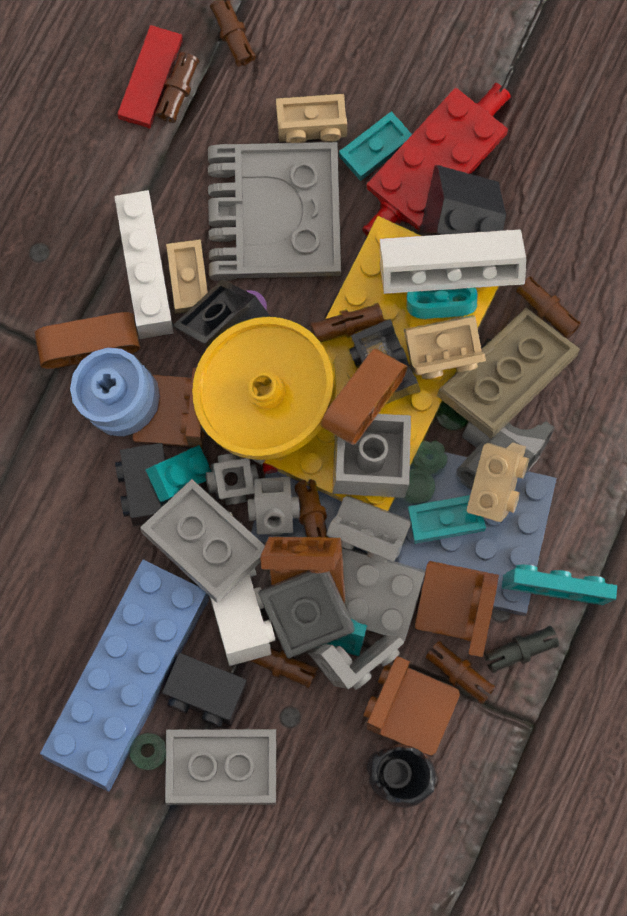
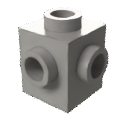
M235 454L218 456L219 463L211 464V472H206L209 494L215 493L216 499L225 498L226 505L247 502L246 495L255 493L254 479H258L256 465H250L249 459H240ZM229 472L237 476V482L233 486L227 485L224 481L225 475Z
M290 477L254 479L255 499H248L249 521H256L257 534L278 536L283 533H293L292 519L299 518L300 516L299 498L291 497Z

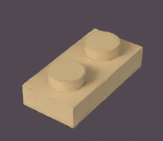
M201 239L166 244L175 314L189 311L208 293Z

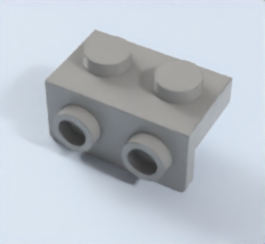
M345 496L337 516L330 523L326 535L333 538H341V547L354 549V546L368 551L367 556L373 560L387 563L388 560L394 562L400 554L411 521L356 498Z

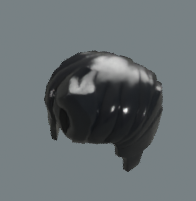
M397 744L389 748H383L379 752L375 751L369 757L366 766L370 776L369 783L373 791L389 804L400 808H410L419 805L434 792L435 768L431 760L420 750L411 746Z

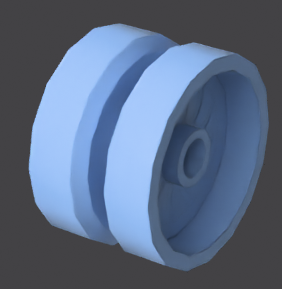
M104 348L92 352L80 362L72 376L70 391L73 404L81 415L88 419L96 428L108 435L126 436L136 433L149 424L157 412L160 399L157 381L134 355L123 349Z

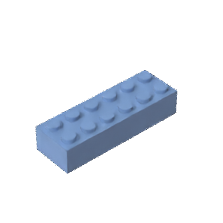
M142 560L40 753L45 760L110 792L170 676L179 653H182L209 601L208 594L204 590L162 568Z

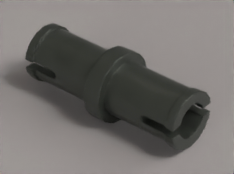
M549 625L524 637L517 635L512 638V642L490 651H485V661H491L500 657V660L487 664L489 670L492 673H496L498 670L518 662L525 664L531 661V657L559 647L558 637L543 642V639L556 634L553 627Z

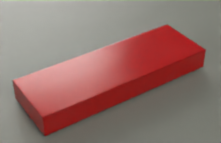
M150 25L119 108L118 119L151 128L165 90V80L170 76L183 41L182 34Z

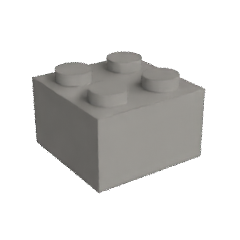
M378 414L354 445L335 435L333 494L405 498L409 486L411 416Z

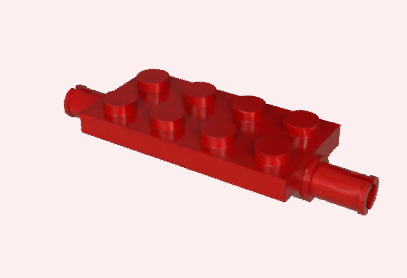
M494 83L492 88L478 103L472 101L456 87L367 183V190L381 202V209L362 228L366 236H368L378 216L392 223L407 222L418 231L421 230L434 166L440 165L471 174L507 135L508 128L493 117L504 103L511 98L510 93L505 88L500 92L499 90L502 86Z

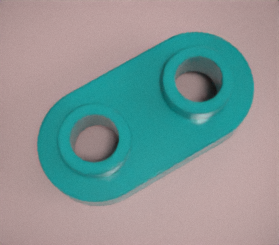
M476 288L408 292L407 310L412 316L420 319L462 317L476 310L478 293Z

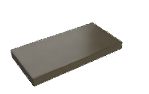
M525 308L481 349L485 353L486 361L477 363L478 368L457 372L439 389L437 396L492 439L578 356L580 349L528 308Z

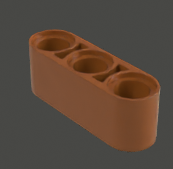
M130 312L114 313L49 325L35 331L40 366L45 369L80 364L92 352L104 348L123 349L130 354L140 350L135 316Z
M377 348L373 349L331 403L322 419L321 427L352 445L356 444L401 384L406 374L407 366Z

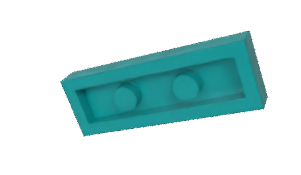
M525 564L516 565V568L503 574L502 589L597 605H605L616 600L617 585L607 584L604 578L597 576H585L583 579L572 578L571 573L567 571L553 570L548 574L537 572L538 568L536 566Z

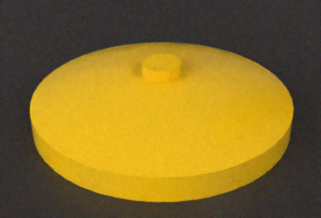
M260 317L246 320L220 334L202 355L193 380L194 409L206 433L218 445L230 453L255 460L282 457L302 448L322 429V419L331 403L335 400L336 395L334 366L321 342L309 330L298 323L277 317Z

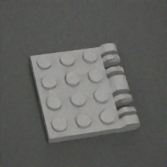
M337 142L220 144L208 147L209 176L229 178L235 175V183H214L208 187L209 196L215 197L208 201L209 225L212 227H222L209 230V239L215 242H231L236 240V248H215L210 250L209 259L214 261L209 264V278L211 280L221 281L223 279L231 281L237 278L341 276Z

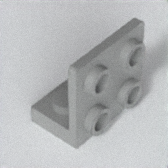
M384 635L354 661H352L341 646L335 648L333 645L323 644L311 649L307 653L333 686L345 689L353 687L356 690L371 679L370 671L381 663L382 666H385L400 654L398 648L404 644V641L398 636Z

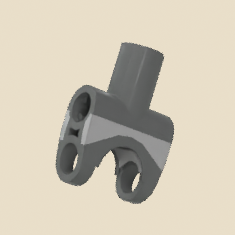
M545 421L541 426L538 424L532 429L525 430L516 428L508 423L490 439L469 422L462 438L475 446L476 449L458 467L457 476L462 484L472 490L482 449L486 443L507 448L512 442L526 446L524 457L529 458L527 473L541 456L555 427Z

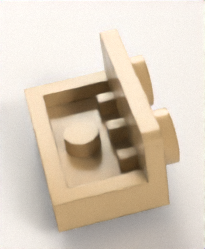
M344 94L276 99L279 142L304 143L312 139L334 142L341 137H347Z
M474 315L404 329L411 370L416 375L421 374L422 379L442 376V370L456 367L457 372L478 368L477 363L486 361L485 353L481 350L476 317Z
M513 442L507 448L486 443L483 446L467 506L468 513L501 522L509 512H515L520 492L514 491L517 479L524 478L529 458L524 457L526 446Z

